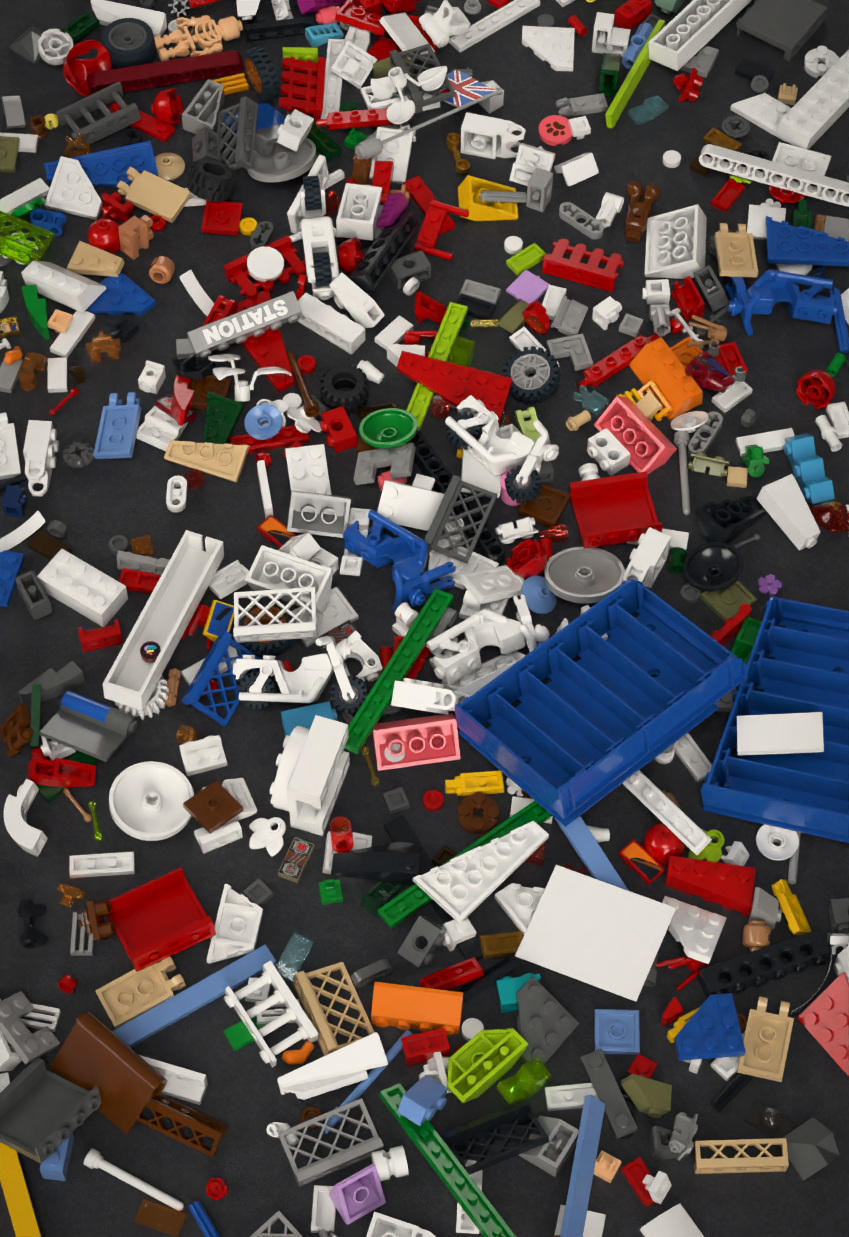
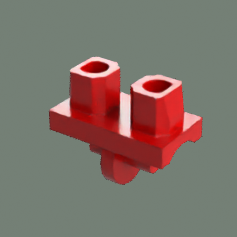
M692 68L690 75L687 77L683 73L674 77L673 84L678 90L682 88L678 101L683 103L685 99L695 102L699 95L698 90L704 80L696 75L697 69Z
M116 191L111 195L107 193L101 195V198L104 200L101 209L103 211V218L114 220L118 218L123 223L130 219L129 216L134 212V205L131 202L126 201L123 205L120 204L122 197Z

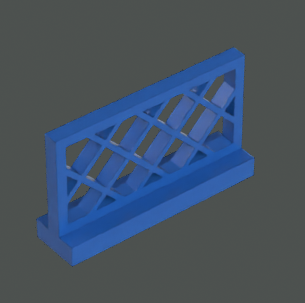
M227 631L217 637L181 700L187 706L191 704L223 727L227 725L240 702L238 696V686L240 685L236 684L231 661L243 659L242 654L255 655L231 638L232 634ZM230 645L236 649L237 657L229 658L227 649ZM226 662L229 673L220 674L219 663ZM258 668L252 669L248 672H256ZM230 676L232 687L224 688L221 677ZM217 678L219 689L211 690L209 681L210 679ZM233 690L235 700L228 702L225 691ZM220 692L223 703L215 704L212 693ZM201 695H208L209 706H204L198 702ZM224 706L226 712L224 719L217 715L216 707Z

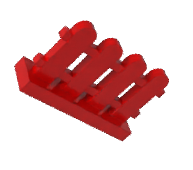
M293 56L283 59L282 67L289 71H283L281 74V80L288 83L282 84L280 87V93L287 96L280 98L279 106L286 109L288 112L296 109L304 112L306 115L311 113L314 121L320 119L323 111L326 58L318 57L317 63H313V60L309 59L308 61L297 60ZM294 71L304 72V73H307V74L297 73V72H294ZM293 84L303 85V86H306V87L296 86V85H293ZM292 97L302 98L305 100L294 99Z
M289 235L264 246L276 249L290 266L287 269L284 268L281 276L276 280L266 282L256 280L257 283L252 284L248 279L251 276L247 268L249 254L224 265L225 278L228 282L231 281L232 284L237 283L241 289L240 294L242 297L246 295L248 299H255L257 297V290L260 288L267 292L272 291L274 281L278 280L282 284H287L290 281L289 274L295 273L297 276L306 274L305 260L301 261L297 257V250L293 248L292 239Z
M559 239L558 242H553L552 248L554 250L552 254H546L543 259L542 273L613 292L615 281L619 274L616 273L618 267L622 268L624 265L620 254L614 253L610 257L604 256V251L599 248L594 249L593 252L586 251V245L581 243L577 244L574 248L569 246L567 239ZM566 252L571 253L569 259L563 258ZM583 257L589 258L587 264L581 263ZM601 262L607 263L605 269L599 268Z

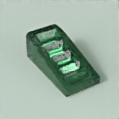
M378 881L362 895L361 907L377 917L378 909L393 900L405 887L406 883L389 882L395 886L392 888L387 884L388 881Z

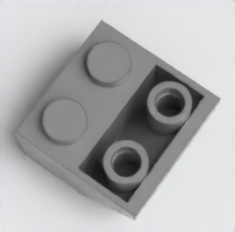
M539 1116L537 1120L546 1132L549 1142L521 1153L519 1156L556 1177L577 1143L579 1130L561 1119ZM530 1134L528 1139H536L540 1135Z

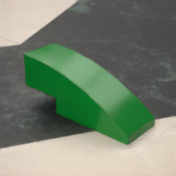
M37 284L22 286L25 307L33 326L46 340H50L47 324L48 310L45 298L39 299Z
M751 617L745 619L731 650V653L741 658L746 665L762 621Z

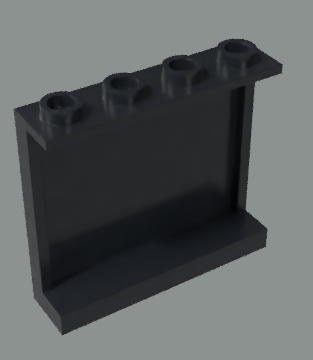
M260 0L256 15L252 16V20H242L246 42L305 35V28L315 26L314 16L312 14H301L297 0H289V11H291L294 18L276 21L271 0Z

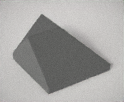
M31 26L11 43L9 48L36 64L42 59L38 51V40L43 32Z
M814 1117L783 1137L787 1141L788 1160L802 1181L840 1156L833 1132Z

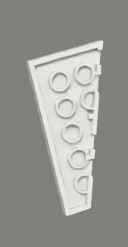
M531 821L510 831L509 834L501 838L493 839L482 847L479 846L451 859L450 862L440 867H434L421 876L413 877V882L460 924L549 838V834L536 822Z

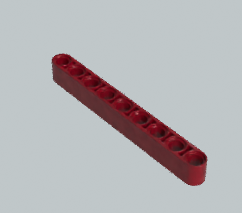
M236 50L93 72L87 76L86 81L91 95L118 81L121 83L123 92L235 75L241 73L244 67L240 53Z

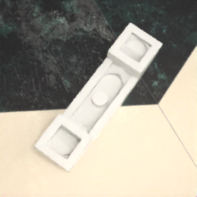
M351 508L348 527L354 522L359 521V532L368 538L370 523L368 513L371 509ZM345 548L340 574L360 576L364 559Z

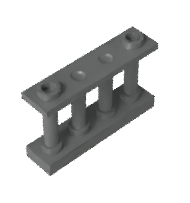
M119 81L56 112L60 126L68 124L73 130L71 136L77 150L141 120L137 105L135 103L127 105L123 100L124 93ZM116 101L121 109L111 113L106 105ZM100 108L105 117L96 121L90 112ZM84 116L90 125L80 129L74 120Z

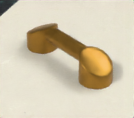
M452 132L447 135L446 146L452 151L456 163L455 172L460 174L468 173L470 163L465 159H461L458 150L461 136L458 133Z

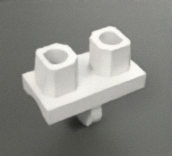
M434 1052V1057L429 1059L427 1064L423 1066L424 1072L419 1075V1079L428 1075L447 1087L448 1077L446 1072H448V1059L450 1057H442L441 1052Z

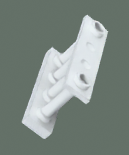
M271 960L263 965L262 976L235 993H233L230 986L225 988V1002L229 1008L234 1007L261 1049V1052H259L261 1058L266 1064L270 1063L272 1068L277 1063L275 1055L301 1039H307L311 1043L318 1040V1032ZM265 984L273 986L275 989L274 995L251 1009L244 1010L239 1000ZM283 1002L287 1008L285 1010L286 1013L257 1030L251 1019L274 1004ZM291 1020L293 1022L295 1020L299 1026L298 1031L269 1048L263 1037Z

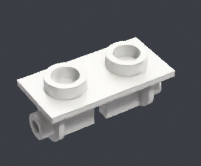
M271 0L276 21L294 18L291 11H289V0Z
M529 516L516 520L517 528H514L512 521L500 524L495 528L496 534L500 535L498 538L503 544L513 543L514 539L520 537L522 539L531 538L533 534L539 532L533 527L535 525L534 518Z

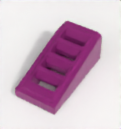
M402 192L388 196L376 223L377 227L391 226L408 206L409 203Z

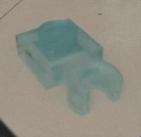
M583 385L579 389L583 394H578L577 392L573 394V398L576 401H582V407L595 416H598L609 405L607 398L595 390L589 393L588 389Z

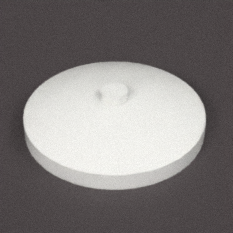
M141 762L126 768L116 777L109 793V809L117 826L128 835L141 840L158 841L174 836L187 825L191 815L183 808V803L193 797L194 792L186 776L173 766L162 762Z

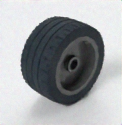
M122 18L113 21L104 29L102 44L109 51L111 67L113 69L152 63L156 50L153 31L147 23L136 18Z

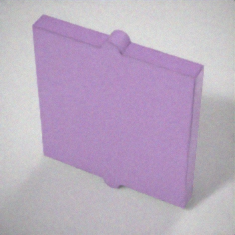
M525 270L506 289V292L514 296L517 301L523 300L530 304L537 301L546 292L550 284L540 279V276Z

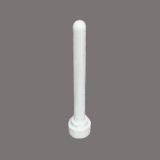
M92 1148L86 1155L83 1163L85 1166L91 1169L100 1168L178 1211L184 1208V1204L181 1201L104 1160L101 1152Z

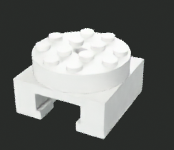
M315 715L310 729L296 726L290 736L286 735L283 743V754L279 753L276 760L278 770L275 782H272L270 794H272L271 804L275 808L289 812L291 827L323 836L350 766L349 753L343 751L349 737L348 724Z

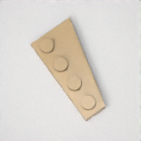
M170 440L164 459L237 483L250 446Z

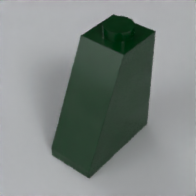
M603 53L599 94L604 93L605 97L615 98L620 54Z

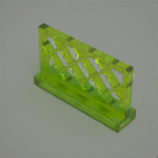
M0 211V233L4 232L6 237L0 235V254L25 265H29L32 261H41L55 233ZM4 221H9L13 225L5 226ZM26 228L30 232L23 233L21 229ZM16 230L18 234L11 236L9 231ZM43 235L48 237V239L40 240L38 236ZM33 237L35 242L28 243L26 238ZM21 239L24 244L17 242L15 240ZM39 246V248H40L41 251H39V250H37V249H35V248H32V247Z

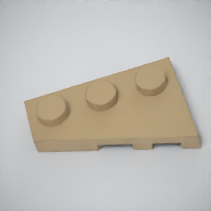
M79 241L67 266V270L76 274L119 277L125 263L121 257Z

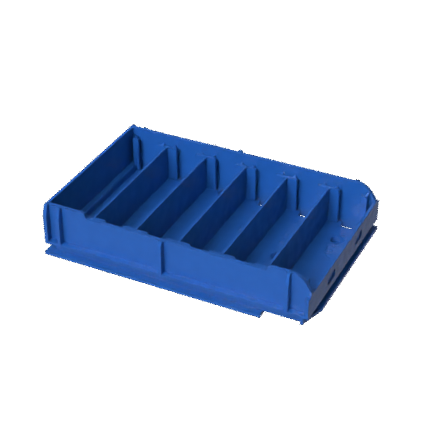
M637 579L623 581L620 587L544 643L539 642L537 648L472 696L466 697L464 702L455 705L457 725L461 729L458 731V734L566 827L719 709L714 703L748 678L747 665L743 663L741 658L735 656L645 587L642 582ZM635 611H636V614L639 615V616L636 617V618H634V617L631 615V614H633ZM606 633L609 636L607 640L602 638ZM577 655L580 660L574 662L572 658ZM548 677L550 682L546 685L543 684L541 681ZM518 699L521 704L514 708L511 704ZM486 722L490 725L487 729L482 726Z
M772 596L764 606L765 615L747 663L748 678L740 684L738 692L734 691L732 694L733 707L710 773L707 772L704 779L705 783L701 787L703 811L849 843V611ZM767 652H769L768 658H771V659L765 658ZM756 683L758 684L757 689L764 692L754 691ZM822 712L824 752L742 755L741 759L732 757L734 748L736 749L735 755H738L737 716Z

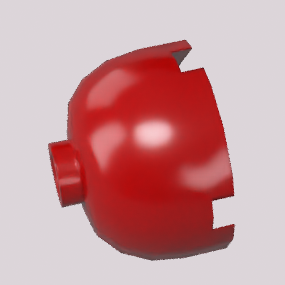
M175 88L160 91L156 94L151 105L152 113L155 114L156 118L160 122L169 125L182 122V120H179V114H183V104L180 95H176L175 91L177 89Z
M109 218L96 220L88 230V244L111 254L117 253L121 250L119 223Z
M357 237L342 242L337 249L338 267H341L342 271L347 275H351L365 255L360 250L362 245Z
M818 369L804 374L798 380V387L796 388L799 399L807 406L808 403L816 406L814 409L826 407L832 401L836 392L833 377L824 370Z
M527 539L520 542L513 548L511 559L507 558L508 568L521 578L527 579L531 576H539L547 564V553L536 539H534L535 541Z
M662 822L650 827L643 838V848L661 866H668L670 855L682 857L685 852V844Z

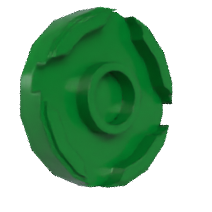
M41 196L18 208L11 214L14 219H18L23 214L25 215L41 207L42 204L46 203L44 196Z

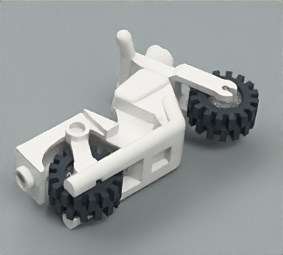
M318 175L303 177L304 189H300L301 212L304 217L301 221V231L289 237L292 239V243L303 239L308 282L312 284L313 296L320 300H328L335 296V292L329 284L339 275L335 237H341L337 236L332 219L324 216L326 214L324 186L320 187Z
M470 395L457 406L458 416L452 415L445 420L446 434L449 442L453 447L457 445V449L461 450V447H463L464 450H467L492 474L501 475L508 472L506 474L507 478H505V487L508 496H511V500L515 501L516 499L517 503L523 500L524 504L527 503L528 499L530 502L534 501L533 497L537 499L539 497L538 493L542 491L539 475L541 462L543 459L545 461L554 460L559 454V447L550 443L548 431L539 420L533 422L534 427L541 435L536 443L517 431L513 432L510 438H499L498 416L493 411H488L481 400H476Z
M332 636L317 638L315 641L316 645L326 646L328 653L303 657L300 667L294 672L286 671L283 662L275 660L276 656L263 655V660L255 659V655H243V659H236V663L233 664V675H236V679H243L240 681V686H238L239 700L246 704L245 706L252 709L266 708L273 702L314 703L321 696L333 672H335L337 682L332 686L333 688L330 692L332 697L330 698L334 703L333 705L339 711L344 713L358 712L369 692L368 686L362 679L350 676L347 665L343 658L347 659V656L351 655L352 643H348L347 638L337 645ZM260 668V672H252L248 675H245L248 671L252 669ZM272 676H275L281 693H276V682L272 680Z

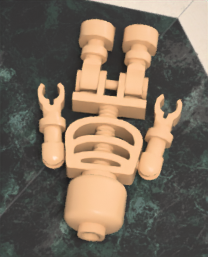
M203 15L199 18L194 16L191 19L180 17L176 19L178 24L177 30H174L168 36L167 34L163 35L162 38L160 34L154 36L155 48L157 53H159L161 62L169 61V57L187 56L190 53L189 48L192 52L190 57L219 53L223 50L222 39L227 42L240 37V31L243 30L240 20L237 21L234 16L220 19L218 25L208 15ZM188 27H195V35H190ZM198 42L203 51H196L194 43ZM163 44H177V46L174 47V49L171 47L169 48V50H166V48H164Z

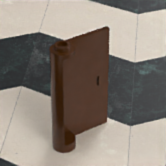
M90 1012L81 1013L75 1019V1026L50 1065V1068L62 1078L88 1091L97 1086L102 1101L97 1109L127 1135L149 1100L159 1095L168 1081Z

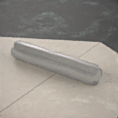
M481 191L480 199L483 202L526 203L527 194L526 192Z

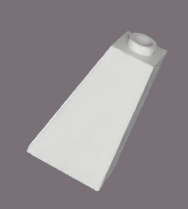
M790 474L762 487L756 499L800 551L806 547L808 549L813 547L817 543L816 539L821 532L795 477Z

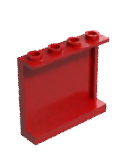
M647 472L569 483L570 502L584 549L639 541L641 534H646L649 527L662 532L663 524L658 521L647 486Z
M182 867L107 901L111 903L112 913L106 914L109 922H114L116 935L136 972L216 935L213 921L210 916L207 917L186 880Z

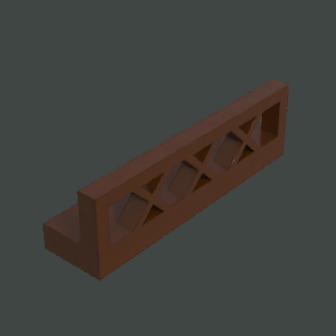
M161 1093L151 1098L146 1107L152 1110L154 1117L148 1119L140 1115L137 1120L211 1157L216 1155L220 1141L227 1135L230 1127ZM165 1116L171 1118L174 1127H165L161 1118ZM184 1126L191 1128L194 1137L188 1138L184 1136L181 1128ZM208 1136L214 1139L212 1148L205 1146L201 1137Z

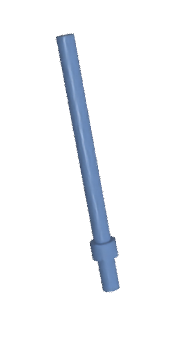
M406 1030L385 1054L388 1064L401 1051V1038L413 1035L409 1030ZM387 1065L373 1068L368 1073V1079L361 1081L339 1107L358 1100ZM333 1116L329 1118L327 1126L333 1128L337 1122L340 1123L343 1119ZM326 1129L324 1130V1134L326 1135L330 1132Z

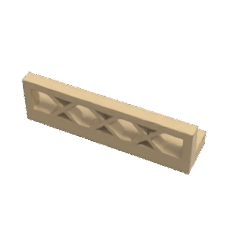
M786 1138L705 1140L694 1142L695 1174L783 1172L789 1166ZM771 1145H781L782 1157H773L767 1149ZM726 1146H732L738 1153L734 1158H727L721 1151ZM748 1146H755L761 1153L757 1157H750L744 1150ZM700 1147H710L715 1154L711 1159H701Z

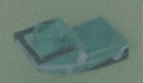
M659 95L645 99L643 105L629 109L628 116L637 125H641L662 114L669 106Z
M294 932L275 967L279 974L293 982L295 973H298L314 942Z

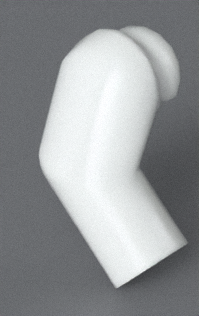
M273 1122L267 1126L266 1130L268 1135L278 1137V1133L291 1127L287 1123ZM295 1134L285 1137L287 1143L292 1147L300 1141Z

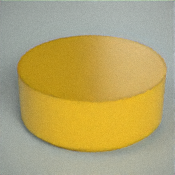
M249 217L240 221V232L243 235L251 236L258 225L257 221Z

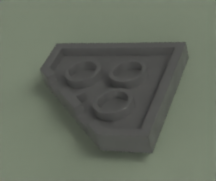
M532 976L516 992L519 1013L517 1025L518 1034L529 1044L520 1058L534 1072H538L578 1026L579 1022Z

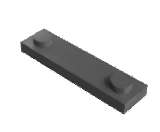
M602 1049L581 1056V1062L598 1099L605 1103L604 1112L616 1139L637 1131V1125Z

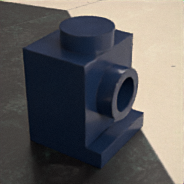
M7 485L1 504L5 516L24 517L23 507L27 503L24 487Z

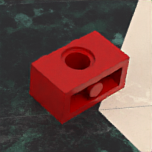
M627 1L616 9L614 25L618 28L633 30L651 14L652 1Z
M343 406L321 413L322 421L319 422L322 432H326L328 446L333 448L335 454L357 447V435Z

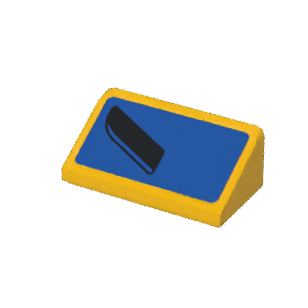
M213 600L203 635L215 642L220 634L225 631L230 632L234 619V606Z

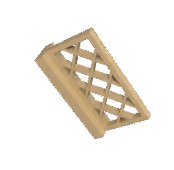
M343 962L308 973H304V971L295 973L293 985L307 1017L318 1032L317 1041L324 1056L362 1039V1037L354 1034L357 1026L366 1029L369 1035L375 1033ZM340 970L343 976L341 982L330 978L331 972ZM317 977L324 980L321 988L313 986L309 979ZM326 982L338 986L335 995L323 990ZM341 988L350 992L351 998L349 1001L337 996ZM320 995L332 999L329 1007L320 1004L318 1000ZM335 1001L346 1005L344 1013L331 1009ZM349 1007L358 1010L360 1014L358 1020L346 1015ZM329 1013L341 1018L338 1026L328 1023L327 1017ZM343 1020L355 1024L352 1033L340 1028ZM337 1032L349 1037L348 1042L338 1045L335 1039Z

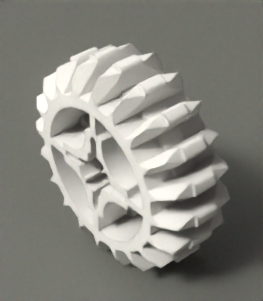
M161 675L143 711L115 702V705L118 706L119 710L132 714L136 718L140 716L142 720H144L146 715L152 718L153 712L159 715V708L164 709V700H168L167 693H169V688L167 687V681Z

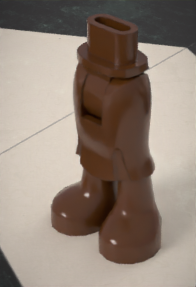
M635 181L627 184L626 192L630 197L624 230L627 241L639 242L640 237L643 236L648 222V215L651 212V205L660 196L661 191L658 186L647 185L644 190L643 202H639L643 191L642 185Z

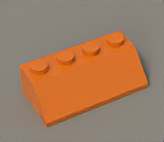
M662 337L645 345L629 364L630 369L643 386L650 380L655 381L674 409L671 412L669 411L666 416L669 421L702 404L703 391L691 376L686 375L685 367ZM650 386V389L652 390V392L654 393V395L657 397V399L659 400V402L663 405V408H665L664 404L662 403V401L660 400V398L658 397V395L655 393V391L653 390V388Z
M374 982L371 1024L382 1028L394 1026L401 1030L418 1029L421 1032L445 1028L447 1036L460 1033L463 992Z

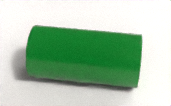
M836 353L826 372L835 377L846 357L841 353Z

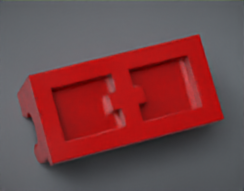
M685 277L684 284L681 286L676 281L671 295L680 309L685 322L693 320L692 315L703 317L705 303L691 277Z
M118 619L114 620L115 625L83 631L82 627H78L83 652L123 644Z
M445 1028L401 1038L406 1068L427 1063L429 1059L434 1057V1052H441L442 1057H450V1046Z

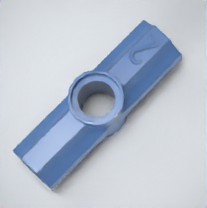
M646 22L640 24L635 35L631 37L630 45L621 61V64L626 69L631 70L654 29L651 24Z

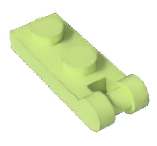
M534 406L524 411H521V409L516 410L514 413L520 432L536 443L541 435L533 425V422L538 420ZM529 417V421H524V418Z

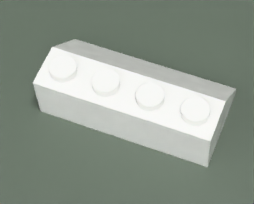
M32 261L21 272L26 285L37 284L39 294L82 313L106 290V286L51 262Z
M261 545L245 581L251 589L256 591L315 587L316 612L322 614L330 597L333 570ZM311 593L303 594L299 600L306 605L311 600ZM283 595L280 598L287 602L292 600L289 595Z
M518 651L505 655L501 654L482 663V668L479 667L449 686L444 681L441 683L445 685L444 689L465 692L472 696L526 655ZM465 696L459 699V704L464 702Z

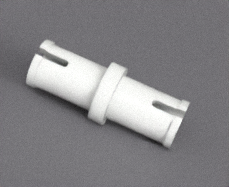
M826 415L817 417L815 423L818 425L821 436L827 441L831 451L840 450L842 443L839 441L834 427H831Z

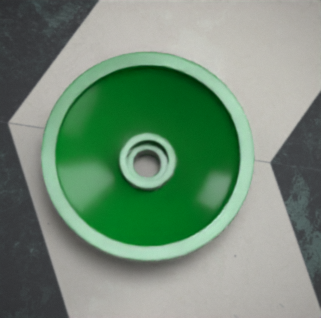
M386 408L367 415L360 423L359 433L362 440L367 444L377 448L389 449L399 447L410 441L415 436L418 425L416 418L410 412L398 408Z

